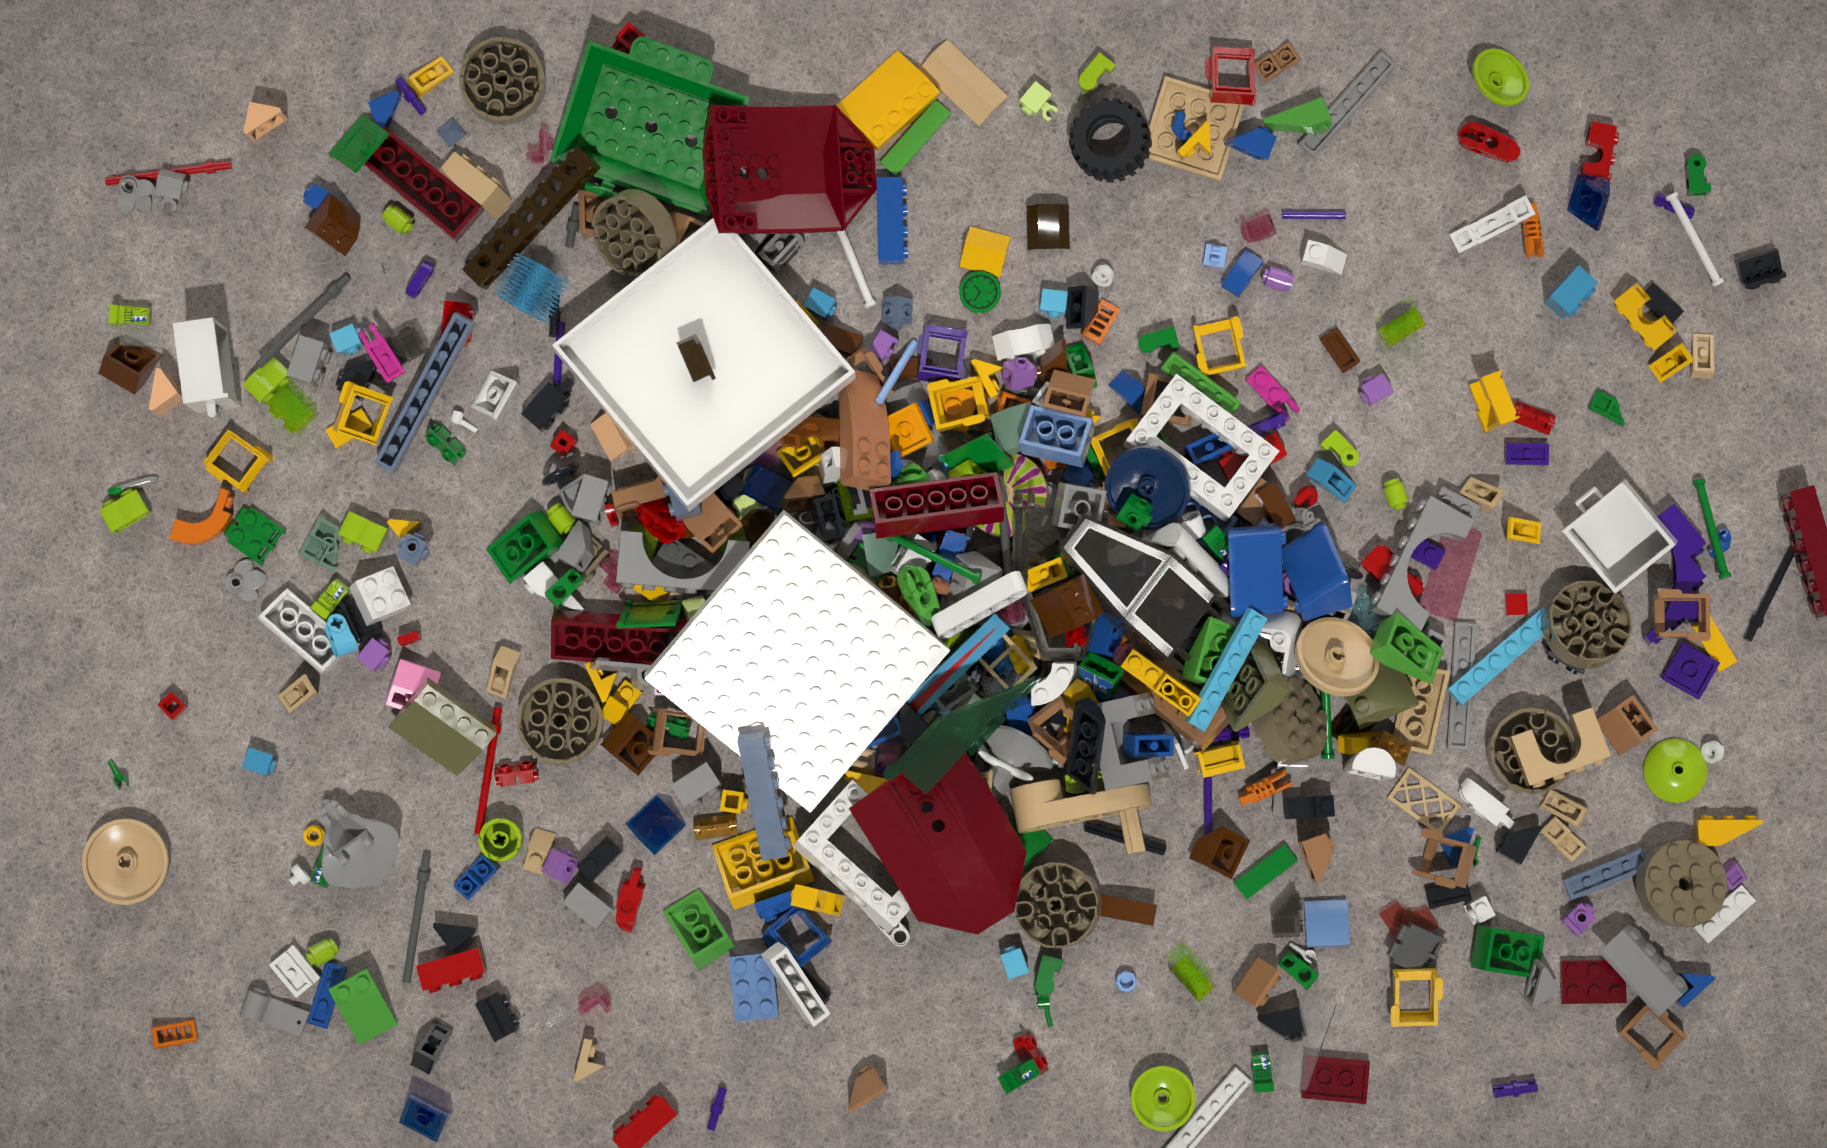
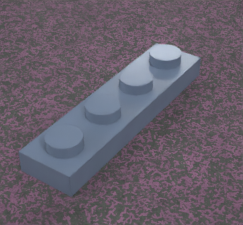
M1643 848L1562 880L1570 900L1636 875L1639 865L1646 855Z

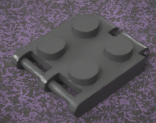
M1409 922L1408 926L1401 923L1395 935L1400 941L1398 943L1393 940L1386 954L1391 957L1390 960L1393 963L1407 969H1423L1428 959L1431 958L1426 967L1431 968L1434 960H1437L1439 957L1438 953L1443 943H1446L1448 939ZM1437 941H1439L1434 953H1432Z

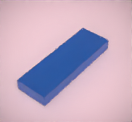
M330 961L326 962L307 1023L328 1029L336 1005L328 989L344 980L348 967Z

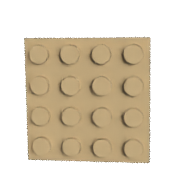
M1165 76L1149 126L1152 147L1149 148L1150 156L1148 160L1220 182L1231 150L1230 147L1224 145V142L1235 136L1244 105L1210 103L1209 89ZM1176 111L1186 113L1183 125L1192 135L1206 121L1210 123V156H1207L1198 146H1196L1198 150L1190 159L1186 157L1182 161L1176 155L1177 151L1186 143L1179 141L1172 132Z

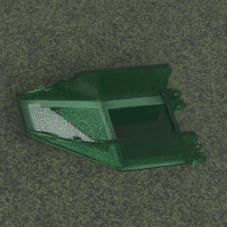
M1035 676L938 717L897 763H892L886 767L883 774L885 779L890 781L903 773L923 793H929L965 752L970 759L1007 719L1004 716L1009 709L1015 710L1018 706L1016 703L1017 699L1020 696L1026 697L1041 678Z

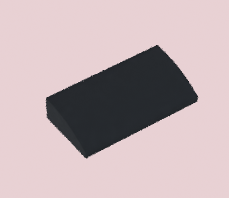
M1090 697L1075 701L1066 774L1094 795L1097 789L1106 720L1100 707Z

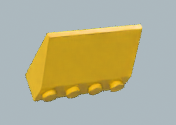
M897 50L836 106L871 143L874 149L880 152L940 97V91Z
M792 817L786 818L788 829H785L786 836H790L792 848L788 851V857L762 861L756 830L711 845L728 898L734 910L792 890L796 884L803 886L815 881L808 860L793 848V845L800 837Z

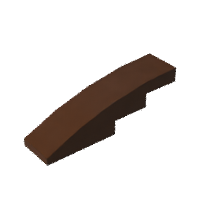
M1101 894V916L1150 926L1154 925L1156 904Z

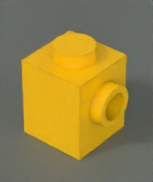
M723 789L720 811L743 814V810L748 808L749 798L745 797L746 793Z

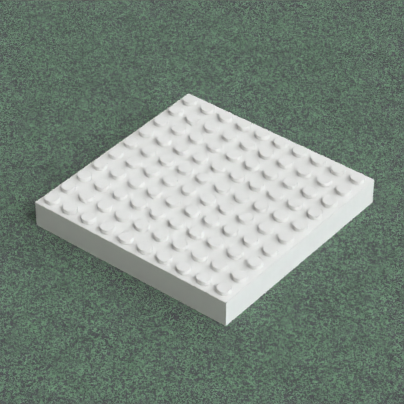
M713 218L552 345L559 358L689 512L856 379L853 368L738 234L718 233ZM696 334L703 346L716 379L712 380L710 376L693 382L676 343Z
M783 510L644 673V678L739 756L740 752L737 742L739 734L765 730L766 737H770L771 749L769 754L775 760L773 774L774 777H778L780 789L811 813L949 653L950 649L938 636Z

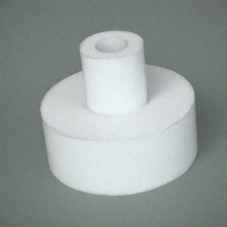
M1106 264L1097 266L1092 274L1094 283L1102 287L1111 285L1114 278L1113 270Z
M1710 741L1702 746L1701 753L1705 761L1715 763L1722 760L1724 747L1717 741Z
M298 863L291 868L294 875L289 881L293 886L299 881L304 885L310 881L311 877Z

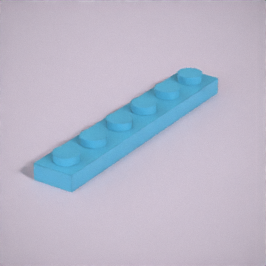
M1544 607L1447 689L1460 706L1544 635L1542 625L1546 610Z
M1251 608L1246 609L1199 694L1202 700L1190 717H1186V722L1203 732L1206 731L1267 621L1266 617Z

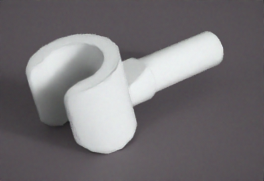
M454 410L451 421L476 433L478 428L463 420L464 413Z
M1292 942L1289 944L1290 948L1304 958L1305 963L1309 967L1313 966L1309 958L1313 957L1318 960L1313 950L1305 951Z

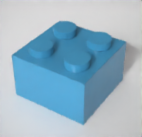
M1578 265L1544 303L1562 320L1566 316L1571 318L1581 308L1582 305L1579 302L1581 300L1585 302L1596 291L1594 286L1598 282Z

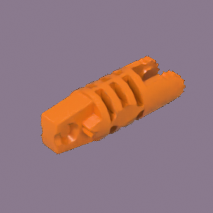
M1530 203L1535 215L1522 222L1523 236H1525L1526 257H1532L1535 250L1537 257H1543L1544 245L1543 236H1541V219L1536 203Z
M1285 768L1246 786L1247 790L1238 795L1241 804L1245 805L1252 801L1257 803L1293 786L1294 784L1291 779L1277 785L1275 781L1286 776Z

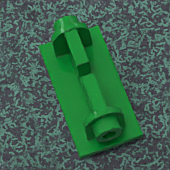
M436 423L427 429L425 434L427 442L430 446L436 447L441 452L445 461L451 462L455 466L458 458L461 459L466 455L465 448L455 438L450 442L447 441L451 434L442 425Z
M651 710L648 716L646 726L652 731L655 730L657 714L653 710ZM667 715L665 731L666 727H669L670 736L681 739L684 737L688 738L689 729L693 721L688 720L687 717Z

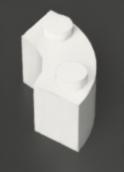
M1036 324L992 336L998 361H1010L1036 354V357H1040L1055 345L1050 324Z
M1056 659L1048 676L1043 679L1034 680L1031 684V706L1046 704L1059 697L1074 677L1077 660Z

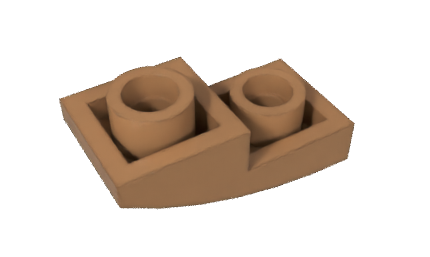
M1288 42L1272 54L1270 53L1256 62L1254 67L1265 83L1301 61V58L1291 43Z

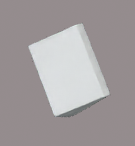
M491 370L471 408L500 423L520 385L516 381Z

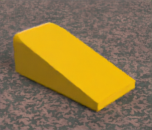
M440 56L409 76L407 84L411 89H414L420 99L452 75L454 70L444 57ZM440 65L445 67L446 72H444Z

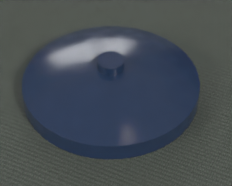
M1142 445L1124 451L1114 460L1106 475L1105 491H1107L1108 503L1116 515H1118L1132 493L1139 498L1145 499L1153 506L1150 515L1153 517L1146 527L1142 525L1140 529L1154 530L1175 522L1182 515L1190 500L1191 482L1186 468L1175 455L1160 447Z

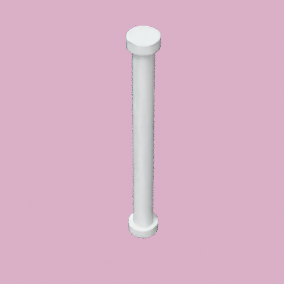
M1676 191L1665 198L1667 201H1670L1713 281L1711 283L1712 286H1717L1724 282L1723 277L1720 278L1677 198L1678 193Z
M845 230L838 231L837 234L865 300V309L877 305V302L872 298Z

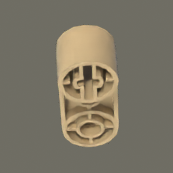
M1060 780L1041 781L1010 790L1018 833L1040 831L1119 815L1127 855L1146 851L1138 811L1153 806L1148 784L1121 787L1096 792L1094 795L1086 794L1066 799L1063 797Z

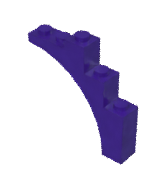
M1673 504L1657 516L1678 541L1670 549L1673 561L1672 589H1679L1682 591V594H1693L1690 589L1696 591L1704 584L1702 580L1707 576L1690 556L1692 555L1696 558L1704 551L1702 547L1706 542L1676 505ZM1668 601L1665 608V632L1669 628L1673 631L1682 624L1681 619L1686 625L1691 622L1695 625L1698 622V601ZM1654 627L1643 637L1648 645L1652 642L1656 645L1664 639H1654Z

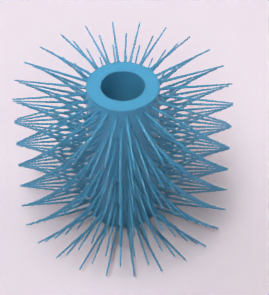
M520 254L519 258L521 257V259L518 260V263H515L517 267H511L515 272L511 271V269L508 270L514 276L508 274L509 278L505 277L506 281H501L505 286L500 285L502 289L499 292L501 291L502 294L496 293V295L516 309L546 323L547 321L541 318V316L549 320L550 318L546 314L550 315L551 313L547 312L545 308L552 310L550 306L556 302L554 298L559 299L557 295L560 292L558 293L557 289L560 291L562 288L559 286L564 287L563 283L567 284L568 282L562 279V277H558L556 273H553L547 267L531 261L530 258H525L524 255Z

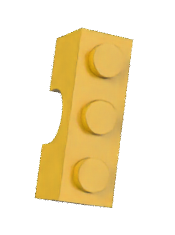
M1636 283L1613 302L1616 304L1615 308L1619 314L1625 315L1629 320L1630 327L1635 332L1638 331L1641 334L1644 344L1648 348L1656 350L1677 333L1678 330L1665 315L1656 321H1650L1644 317L1642 312L1643 306L1651 298Z
M798 884L792 890V906L838 917L841 915L845 896Z

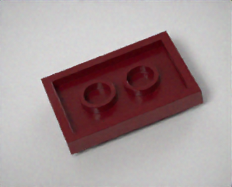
M1606 960L1560 961L1561 1004L1627 1003L1626 981Z
M1305 1055L1301 1098L1367 1104L1370 1061Z

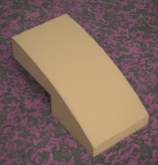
M1556 816L1540 831L1571 863L1587 849Z

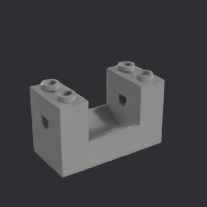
M1148 692L1098 703L1097 705L1102 710L1106 720L1100 760L1105 791L1169 777V764L1165 760V756L1137 761V757L1123 754L1124 733H1131L1128 719L1155 713V701L1151 693Z

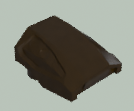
M1035 204L1027 206V250L1070 249L1069 205Z

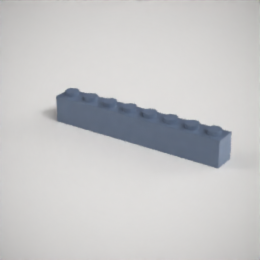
M454 312L374 463L392 473L398 470L476 324L475 321L459 312Z

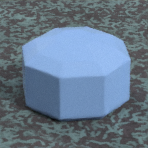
M1124 971L1117 975L1115 983L1119 990L1130 992L1135 989L1137 979L1133 973Z

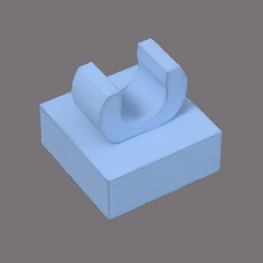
M1206 244L1203 266L1224 269L1227 247Z

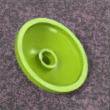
M1487 49L1475 58L1472 66L1473 78L1479 91L1488 100L1508 107L1515 106L1525 99L1529 91L1528 75L1523 65L1513 55L1501 49Z
M1667 739L1656 744L1649 751L1644 761L1643 775L1647 787L1656 797L1667 802L1680 803L1694 798L1703 789L1708 776V767L1701 751L1694 744L1683 739ZM1676 766L1681 767L1682 771L1680 774L1675 772Z
M1157 1066L1148 1069L1137 1078L1131 1091V1106L1134 1114L1143 1125L1156 1131H1171L1181 1127L1189 1120L1195 1108L1196 1095L1191 1081L1184 1073L1173 1067ZM1160 1094L1166 1095L1164 1102L1158 1100Z

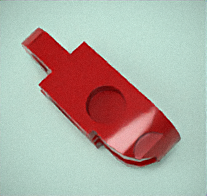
M1467 123L1458 133L1457 138L1460 146L1471 152L1505 163L1514 162L1520 156L1521 151L1517 142L1479 123ZM1467 134H1472L1474 140L1466 138ZM1486 140H1493L1496 143V148L1487 147Z
M660 499L639 504L635 508L636 513L639 515L635 519L660 542L671 543L684 537L686 529L683 520L677 521L675 515L671 516L669 507Z
M636 866L633 868L631 878H625L616 904V923L622 931L633 933L646 883L640 882L643 868Z

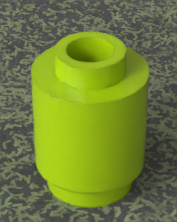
M390 205L382 214V218L385 220L384 223L400 235L408 234L414 226L412 223L413 218L398 206Z
M1396 478L1383 483V492L1389 508H1394L1395 511L1406 508L1409 498L1403 482Z
M560 502L546 512L549 516L548 519L560 534L565 533L568 535L571 528L577 523V520L567 510L566 506H562Z
M332 938L328 940L323 939L307 948L305 956L311 966L319 967L335 958L339 950Z

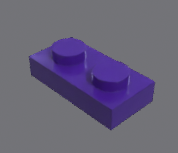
M1285 409L1247 427L1261 437L1270 428L1277 430L1285 426L1289 415Z
M1506 443L1505 465L1548 466L1549 444Z
M1423 540L1415 548L1410 558L1436 571L1446 551Z

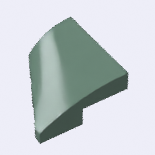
M1030 402L990 415L996 444L1008 457L1021 451L1019 441L1030 407L1033 405Z
M319 516L298 554L336 573L339 526Z
M875 532L863 533L862 537L869 577L890 572L888 567L895 557L898 543L894 541L889 542L886 538L876 539Z

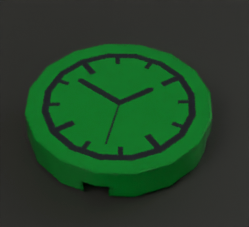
M984 271L973 272L967 275L961 282L959 288L960 300L963 306L970 312L987 313L993 310L999 303L1001 297L1000 284L990 273Z

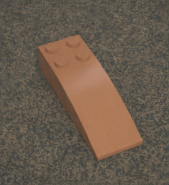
M853 369L856 379L839 392L840 484L869 491V489L887 487L891 484L889 424L885 401L883 404H879L875 400L882 389L879 377L876 374Z

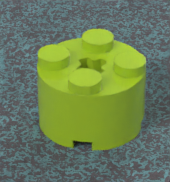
M497 818L490 820L483 826L478 843L486 857L494 861L505 862L514 859L521 852L524 845V835L521 828L515 822ZM499 835L506 837L504 845L497 844L496 841L499 840Z

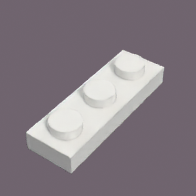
M1739 885L1725 898L1715 916L1703 924L1693 926V929L1708 944L1756 900L1742 885Z

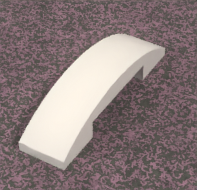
M1525 195L1473 224L1451 233L1450 236L1458 252L1462 253L1535 215V212Z

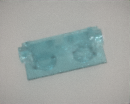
M1367 592L1360 594V598L1355 599L1352 611L1358 616L1359 622H1357V625L1372 639L1371 632H1377L1380 620L1377 613L1369 614L1373 604L1371 603L1372 597Z

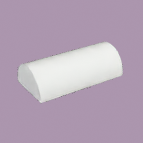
M1168 524L1152 537L1150 544L1154 548L1175 557L1211 590L1214 596L1227 597L1230 595V577L1220 569L1219 564L1180 524Z
M288 588L258 616L260 622L322 675L329 672L343 657L336 658L331 649L329 639L325 633L327 622Z
M1367 748L1351 755L1345 762L1343 771L1385 781L1395 777L1396 765L1392 756L1387 751L1380 748Z

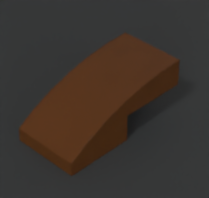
M822 322L819 326V330L837 351L852 355L860 349L864 336Z
M1274 482L1256 493L1255 496L1266 510V516L1270 522L1276 526H1281V530L1296 520L1288 503Z

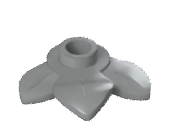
M131 175L123 177L119 182L121 193L118 197V205L121 211L127 215L136 207L141 211L150 212L152 200L149 195L155 193L156 188L154 184L146 179L138 180ZM128 182H131L133 184L132 190L128 189Z
M246 559L237 563L234 572L225 579L227 591L232 594H238L242 600L248 602L258 600L256 589L263 586L267 581L265 574L253 570L254 564L252 559ZM237 579L240 583L239 586H233L232 580Z

